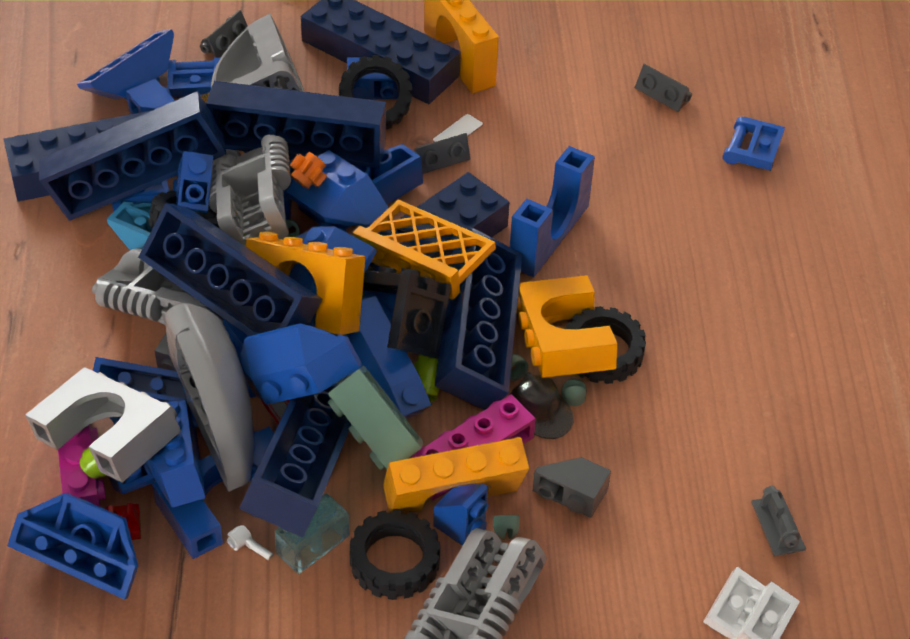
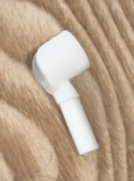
M237 526L228 532L229 538L227 542L235 551L246 545L265 559L270 560L273 553L252 539L251 533L245 526Z

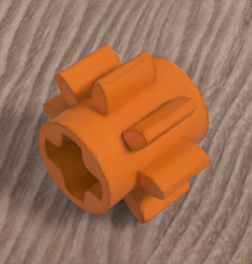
M308 152L305 157L297 154L289 165L294 169L290 175L291 178L306 189H309L312 184L315 187H319L327 177L322 172L326 164L311 152Z

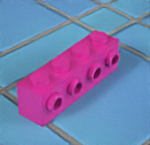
M510 394L502 400L494 401L481 413L468 417L453 430L443 432L436 440L426 446H422L410 458L521 437L523 444L534 438L536 418ZM452 488L438 492L429 498L433 501Z
M89 424L58 449L62 494L69 493L101 507L100 500H106L104 481L86 475L79 463L83 451L99 438L97 427L92 428L91 424Z

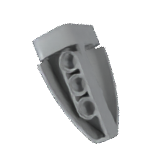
M271 14L251 23L229 45L217 63L211 81V88L214 81L305 92Z
M188 303L177 304L165 314L169 356L186 391L188 405L226 489L231 491L249 482L254 459V426L245 375L236 349L222 321L214 313L200 306Z

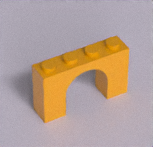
M424 0V32L426 35L444 44L455 40L459 41L461 51L460 79L470 92L474 94L495 87L499 36L471 1Z
M260 232L259 237L246 238V247L286 275L289 276L296 263H301L309 270L316 284L317 296L322 298L316 311L315 328L337 335L359 332L365 256L353 254V249L347 247H334V250L327 249L328 244L322 242L303 244V239L298 237H284V240L279 239L278 234L273 232Z
M588 275L519 283L517 303L520 330H525V344L527 348H531L533 366H538L542 378L616 369L617 341L610 326L562 329L551 325L557 321L569 320L575 314L580 315L582 310L588 308L594 310L595 291Z
M521 437L389 462L383 483L389 513L393 512V509L402 510V513L420 511L430 496L450 488L468 484L483 483L488 487L487 497L518 491L529 470V465Z

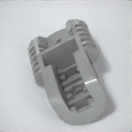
M265 135L261 141V148L251 150L238 158L226 153V155L213 160L209 206L213 212L217 213L220 229L245 247L246 238L259 237L260 232L277 233L278 238L283 240L284 237H288L283 190L287 189L291 182L288 144L280 136Z
M141 248L126 252L118 265L103 276L98 277L96 283L92 286V293L95 294V300L99 306L148 318L164 325L166 312L173 306L182 303L205 308L214 313L223 323V318L138 258L142 251Z
M475 528L468 535L446 576L437 579L436 587L432 588L429 593L430 598H427L423 604L424 609H420L417 614L418 619L414 620L411 625L412 630L407 632L404 639H503V636L509 630L508 625L512 624L515 619L514 614L518 613L521 607L520 604L530 593L540 571L546 563L547 558L544 551L535 540L516 537L508 545L503 543L493 531ZM493 561L498 562V566H493ZM488 573L492 575L491 578L486 577Z

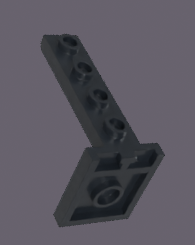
M368 266L364 273L363 287L397 290L387 347L438 359L451 284L441 283L428 277H421L420 271L402 268L400 274L393 268L379 266L378 271H374V267Z

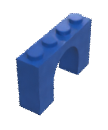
M568 146L555 162L553 188L547 206L526 198L512 216L510 248L522 253L521 272L535 277L589 207L595 156Z
M269 426L254 432V459L250 481H252L274 435ZM212 455L201 459L205 497L214 486L223 482ZM152 483L156 505L193 559L223 544L221 525L204 502V499L172 508L161 492L158 483Z

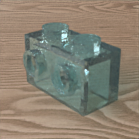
M325 493L304 537L287 532L281 527L275 530L276 554L299 575L350 536L349 513L328 493Z

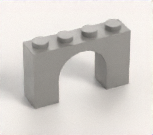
M86 367L81 369L25 415L36 439L57 450L89 424L108 417H121L114 426L89 446L100 472L120 482H124L181 432L176 420L177 413L169 403L160 402L145 392H138L123 382H116L105 374L94 372Z

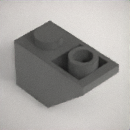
M582 457L540 466L534 471L532 491L538 493L544 499L553 500L568 507L575 513H581L591 518L608 491L611 470Z

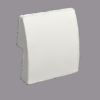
M736 567L731 572L703 622L730 639H780L800 601L772 581L767 586H764L742 569Z

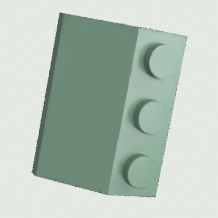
M364 365L328 393L331 397V400L328 401L330 407L339 417L346 416L352 424L348 428L360 444L365 441L371 448L372 452L369 456L380 470L384 467L387 469L389 462L410 458L422 448L424 441Z

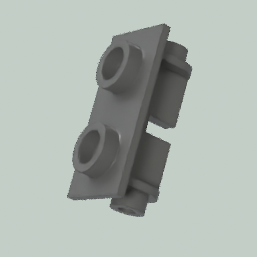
M239 10L232 17L227 18L225 23L201 41L200 49L203 53H213L215 58L222 57L229 45L248 27L242 11Z
M643 64L635 88L679 112L684 101L686 103L689 102L692 97L689 87Z
M467 133L414 149V152L421 156L422 174L471 159Z
M775 486L766 487L763 490L764 495L762 499L752 500L751 503L773 555L779 556L805 551L806 547L781 491L776 489Z

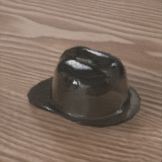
M530 372L525 373L523 380L510 394L536 418L534 435L544 439L563 437L570 431L574 423L573 412L570 406L559 394L558 388L549 377L542 378L541 375H532Z

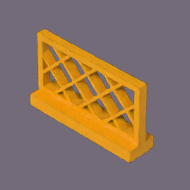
M399 199L368 228L359 226L352 232L354 237L376 249L377 252L371 261L372 263L396 269L397 273L400 274L402 268L420 271L421 277H428L441 283L451 284L449 298L452 300L460 293V284L496 249L495 241ZM399 212L410 216V218L393 220ZM430 224L434 228L417 231L416 226ZM413 227V232L395 233V229ZM391 230L392 235L382 236L377 232ZM452 234L459 238L441 242L440 236ZM437 238L436 243L424 245L419 243L420 239ZM413 240L416 242V246L411 247L400 244L401 242ZM477 245L482 247L479 251L466 253L465 247ZM461 248V254L444 256L443 250ZM439 251L441 257L431 258L424 255V253ZM462 262L465 264L459 271L448 266L449 264Z

